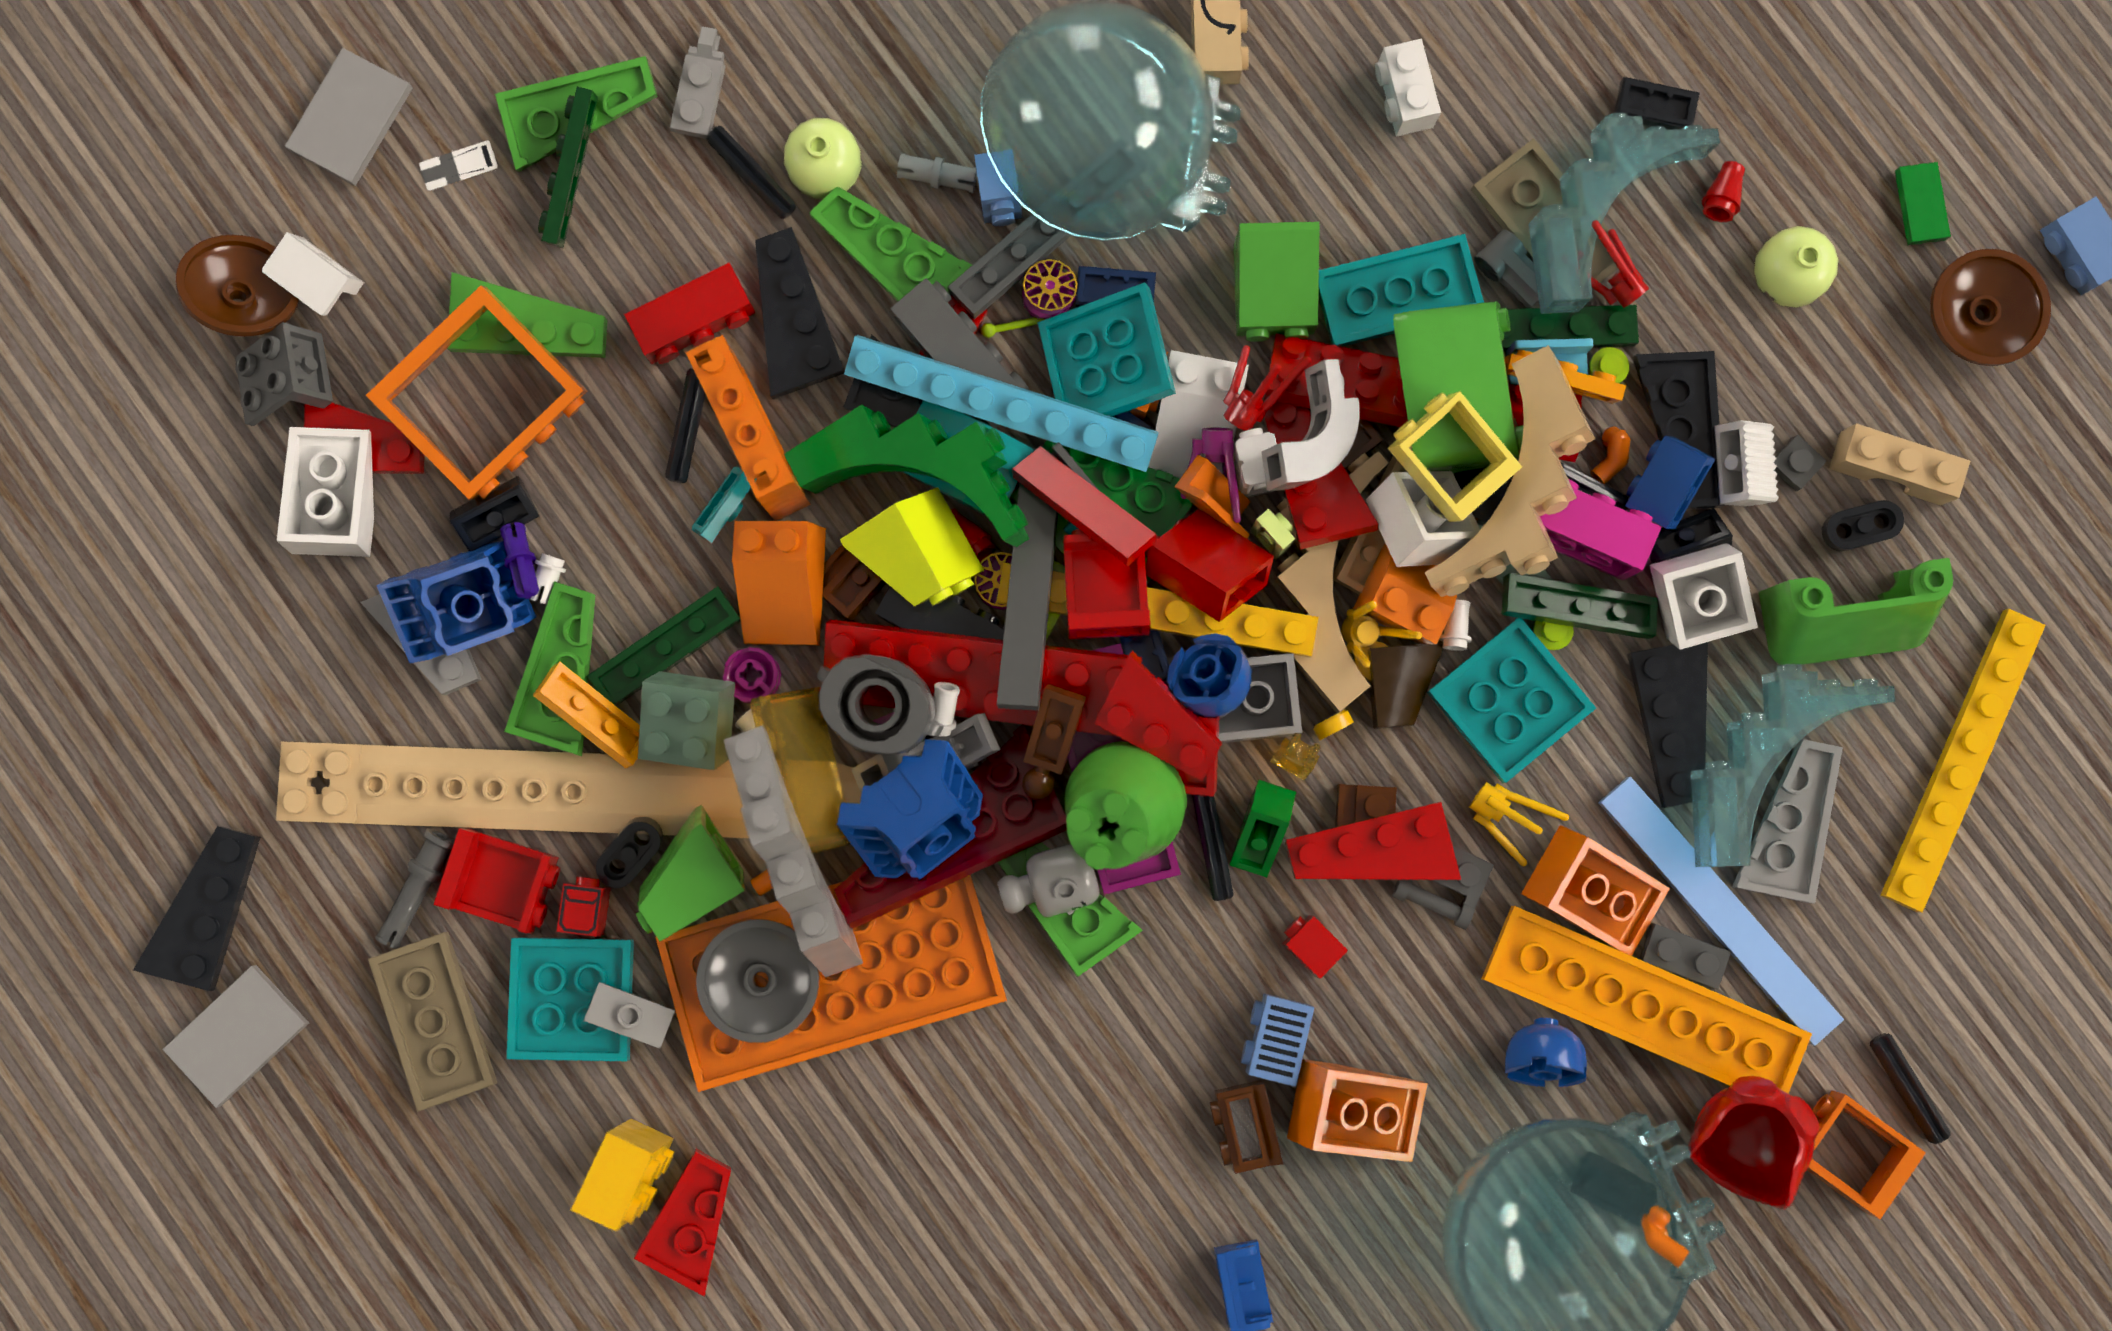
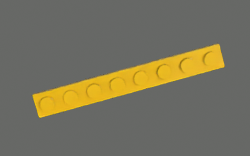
M1003 563L996 601L1007 605L1011 570V564ZM1052 572L1050 613L1067 615L1065 573ZM1147 587L1150 630L1195 638L1216 633L1229 636L1237 645L1312 657L1319 618L1317 616L1242 604L1221 622H1218L1172 591Z
M2012 609L2002 611L1880 896L1915 912L1923 913L2046 626L2045 624Z

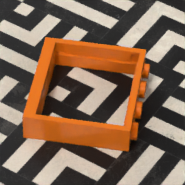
M481 285L370 390L366 396L470 500L475 499L479 495L484 499L500 485L496 478L507 468L513 472L529 457L525 451L535 441L539 445L547 441L557 431L553 424L563 414L568 418L573 416L585 403L581 397L588 391L487 287ZM489 310L566 391L470 481L392 400L483 313Z
M721 335L686 352L760 504L774 521H778L811 505L784 455L785 451L744 367L725 337Z

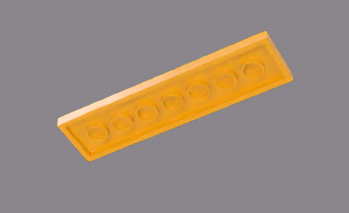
M1511 906L1481 978L1728 1086H1731L1739 1077L1759 1076L1772 1081L1779 1089L1789 1093L1812 1035L1810 1032L1516 906Z

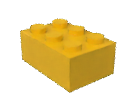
M631 1118L608 1131L571 1211L616 1232L626 1223L632 1224L636 1217L642 1215L644 1210L648 1211L658 1189L652 1185L661 1173L665 1174L673 1159L675 1151L669 1148L674 1138Z

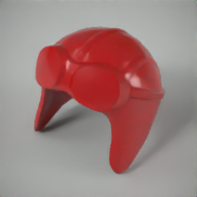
M1743 1076L1737 1078L1728 1089L1716 1093L1705 1103L1697 1117L1695 1128L1689 1139L1687 1153L1694 1164H1697L1708 1177L1732 1193L1784 1210L1792 1205L1804 1173L1812 1160L1815 1138L1819 1132V1122L1811 1107L1800 1097L1789 1095L1768 1079L1759 1076Z

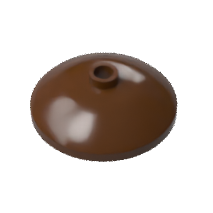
M221 235L203 240L186 252L176 272L177 295L184 309L203 326L226 335L246 337L271 332L280 323H286L292 317L300 300L262 271V268L276 247L250 236ZM234 299H240L242 302L234 301Z
M1981 249L1964 254L1943 270L1932 290L1930 313L1937 335L1951 352L1973 364L1999 366L2009 364L2024 357L2040 343L2049 326L2051 300L2043 278L2025 259L2000 249ZM1976 308L1980 309L1983 312V320H1980L1976 317Z

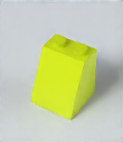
M938 487L891 505L840 539L842 545L913 606L930 600L932 606L952 595L956 596L972 587L974 583L971 578L984 571Z

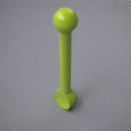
M1033 317L998 325L985 323L981 327V334L985 338H991L995 333L1038 325L1037 322L1045 319Z

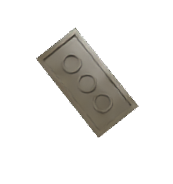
M1534 138L1471 188V191L1499 225L1513 233L1523 243L1527 251L1526 256L1555 283L1551 288L1567 307L1574 305L1592 291L1593 288L1559 263L1560 257L1567 258L1600 283L1618 270L1591 224L1594 220H1597L1607 234L1609 231L1608 227Z
M443 932L368 959L417 1112L498 1083L449 932Z

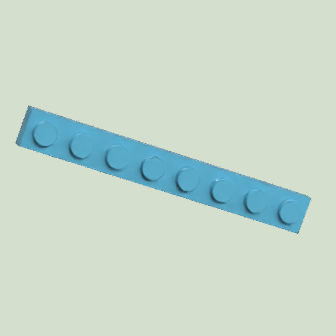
M859 335L854 337L844 375L1054 443L1059 442L1061 445L1144 472L1148 469L1159 432Z

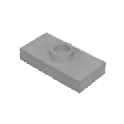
M599 982L584 1021L661 1048L675 1009Z

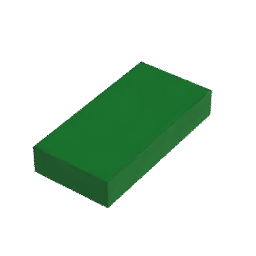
M1938 162L1897 168L1895 170V177L1907 245L1945 241L1950 238L1951 234Z

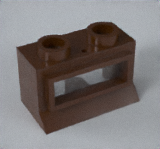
M1261 1080L1214 1090L1216 1101L1209 1103L1215 1126H1223L1226 1140L1220 1141L1219 1147L1224 1166L1232 1165L1234 1173L1237 1174L1267 1166L1283 1165L1265 1084Z

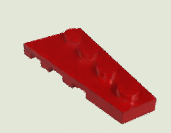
M1275 402L1263 419L1267 432L1275 434L1277 444L1298 442L1304 439L1309 430L1311 413L1308 408ZM1342 463L1320 478L1298 487L1284 490L1300 550L1378 531V522Z

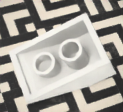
M1171 350L1168 363L1176 394L1161 399L1155 429L1159 434L1148 467L1155 470L1159 469L1173 474L1177 478H1181L1188 468L1192 455V439H1202V428L1233 429L1234 441L1236 426L1224 418L1223 415L1228 405L1223 400L1230 389L1237 363ZM1247 364L1239 387V395L1245 387L1249 366ZM1211 462L1223 474L1222 462Z
M290 427L277 542L291 554L370 557L374 524L371 432L359 429Z

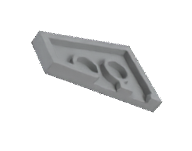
M378 594L362 601L361 604L404 651L381 595ZM469 648L449 656L443 654L429 660L414 663L443 695H448L482 680Z

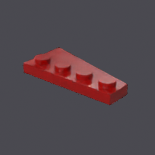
M1441 802L1284 840L1294 879L1461 880Z

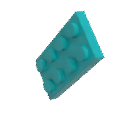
M1465 234L1319 270V300L1331 344L1343 347L1395 334L1393 317L1397 313L1484 303Z

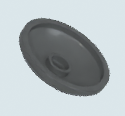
M747 920L726 928L709 943L698 965L696 977L697 994L704 1013L720 1031L740 1041L751 1043L769 1042L791 1033L808 1017L818 995L819 970L801 952L796 933L793 929L771 920ZM758 972H764L768 975L769 982L765 987H760L755 982V976Z

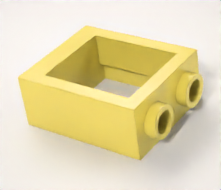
M1442 392L1425 405L1424 409L1427 413L1419 421L1415 422L1411 419L1394 433L1397 440L1388 449L1449 522L1463 521L1520 470L1522 466L1461 392L1447 396ZM1448 412L1491 463L1452 499L1409 448Z

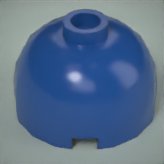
M1216 633L1202 635L1193 639L1195 645L1191 646L1186 652L1181 648L1175 654L1169 666L1167 681L1176 699L1194 714L1205 717L1224 716L1235 710L1246 699L1251 687L1252 670L1244 651L1229 636Z
M1535 1019L1534 1024L1524 1026L1514 1033L1507 1044L1505 1074L1507 1073V1078L1512 1081L1539 1087H1545L1544 1080L1559 1079L1558 1087L1578 1085L1586 1081L1587 1059L1585 1048L1580 1038L1568 1028L1559 1026V1022L1556 1019Z

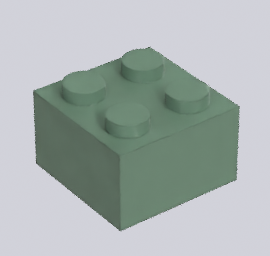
M662 671L642 681L638 759L715 770L729 760L724 740L732 737L735 682Z

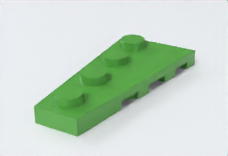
M643 56L496 93L495 96L515 170L520 172L556 152L558 138L560 134L566 135L569 119L565 118L567 99L570 95L575 96L577 86L593 90L598 96L590 133L657 98L647 57Z
M840 187L834 188L809 212L811 218L897 302L925 278L931 284L938 281L948 292V286L972 266L965 260H960L946 252V249L936 243L929 242L912 232V229L900 222L896 223L884 216L876 208Z
M452 272L449 315L482 285L487 287L553 356L605 358L607 319L605 316ZM489 310L483 313L447 348L450 352L532 355Z
M554 582L504 732L582 756L584 736L536 699L533 694L552 666L558 662L563 663L588 683L587 675H589L596 595Z
M1040 842L997 863L1006 876L1020 877L1027 875L1026 863L1028 859L1036 853L1049 850V848ZM1100 893L1098 899L1093 904L1076 909L1071 915L1065 912L1051 917H1044L1038 911L1036 903L1027 905L1076 977L1143 931Z

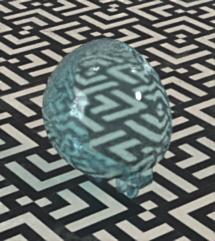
M1108 0L1072 2L1044 12L1009 39L989 68L981 93L980 124L987 154L1001 182L1021 206L1045 224L1072 236L1104 241L1130 238L1160 224L1188 232L1199 223L1201 212L1214 216L1226 214L1227 202L1204 194V189L1217 193L1229 192L1231 180L1225 176L1222 177L1219 174L1207 171L1213 141L1224 144H1232L1237 141L1238 130L1214 122V120L1219 119L1228 122L1240 120L1241 108L1218 100L1221 79L1205 74L1196 54L1179 33L1160 18L1134 5Z
M1635 1112L1609 1125L1581 1118L1540 1119L1506 1131L1476 1154L1460 1174L1449 1197L1442 1228L1443 1263L1454 1299L1475 1331L1668 1330L1676 1319L1690 1283L1717 1269L1706 1244L1726 1232L1721 1221H1712L1698 1228L1695 1220L1715 1208L1711 1197H1702L1687 1204L1671 1167L1691 1156L1687 1144L1677 1145L1665 1152L1663 1151L1660 1143L1680 1132L1676 1120L1668 1121L1653 1128L1647 1114ZM1658 1205L1670 1213L1671 1220L1666 1226L1669 1236L1690 1251L1679 1268L1650 1249L1646 1243L1641 1220L1643 1214H1648L1652 1206Z

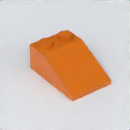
M734 521L732 563L744 644L820 646L826 528L809 521Z
M1384 543L1353 609H1357L1370 601H1375L1377 603L1376 608L1365 614V616H1370L1386 627L1421 632V639H1410L1417 644L1437 645L1454 609L1457 595L1441 597L1430 586L1425 572L1437 565L1397 567L1386 543Z
M1560 825L1521 894L1611 947L1632 956L1670 888L1589 837Z
M1302 1059L1287 1139L1312 1151L1413 1162L1428 1083L1334 1063Z

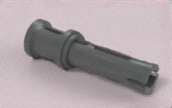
M426 829L424 833L426 840L416 859H410L408 863L410 874L379 933L375 936V939L380 943L387 945L390 942L389 946L394 949L400 947V943L431 884L441 880L443 876L441 869L455 841L441 832Z

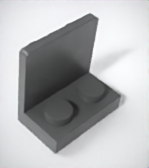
M282 322L271 332H268L236 356L235 370L238 375L241 394L240 403L243 408L246 425L255 426L290 400L323 409L333 402L322 333Z

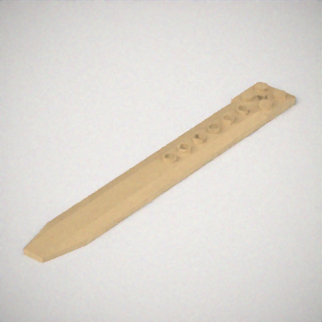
M281 742L276 821L619 833L630 820L636 817H648L660 825L663 835L676 836L693 810L702 804L722 837L749 838L740 809L743 805L729 760L717 769L709 770L637 758L633 766L625 769L608 754L582 753V756L570 752ZM776 760L806 840L836 841L846 839L847 837L837 825L841 803L860 804L861 799L860 789L851 770L853 767L836 762ZM323 771V778L329 779L330 785L329 787H323L321 794H317L316 788L311 784L312 779L317 777L318 772ZM638 831V832H637V834H646V835H649V834H648L647 832H645V831Z

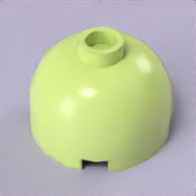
M812 118L800 123L790 133L784 146V166L791 183L801 193L815 199H824V196H827L834 188L840 187L847 191L856 182L861 171V152L854 135L842 123L830 118Z
M1796 226L1779 231L1765 242L1756 256L1754 274L1758 287L1763 293L1766 291L1771 297L1776 299L1774 302L1781 306L1800 307L1811 304L1828 291L1837 275L1839 260L1834 245L1826 235L1813 228Z

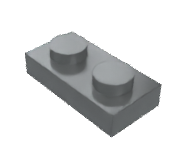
M1652 923L1639 959L1675 975L1718 990L1731 952Z

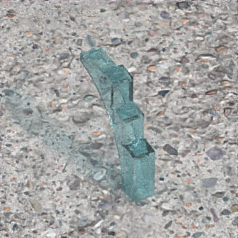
M1613 113L1603 118L1590 133L1594 159L1584 158L1575 161L1560 177L1563 205L1553 204L1542 208L1528 224L1541 314L1579 312L1592 299L1591 269L1597 234L1591 224L1594 220L1602 224L1607 211L1618 194L1633 181L1653 170L1682 161L1704 159L1720 144L1718 128L1703 129L1701 125H1690L1680 130H1666L1663 126H1654L1644 130L1642 116H1627L1625 113Z
M1802 664L1777 665V672L1762 675L1764 712L1742 713L1741 721L1727 723L1728 761L1705 762V770L1691 771L1695 867L1750 866L1751 839L1757 809L1770 778L1784 757L1805 735L1839 714L1858 707L1895 702L1894 686H1878V679L1853 680V687H1841L1840 680H1818V671H1802Z

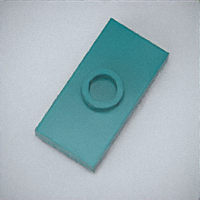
M736 466L731 470L692 525V531L711 543L726 522H732L742 510L743 503L741 501L751 488L742 468Z

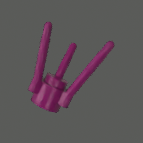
M1221 427L1202 428V439H1192V455L1188 467L1196 456L1205 454V458L1210 462H1222L1223 475L1228 479L1233 520L1235 523H1239L1241 521L1233 456V429ZM1181 493V498L1186 499V497Z

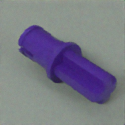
M514 522L516 537H513L511 525L508 523L500 529L507 555L504 559V565L510 570L516 596L525 600L531 599L532 596L537 595L539 592L534 569L536 556L530 551L525 525Z

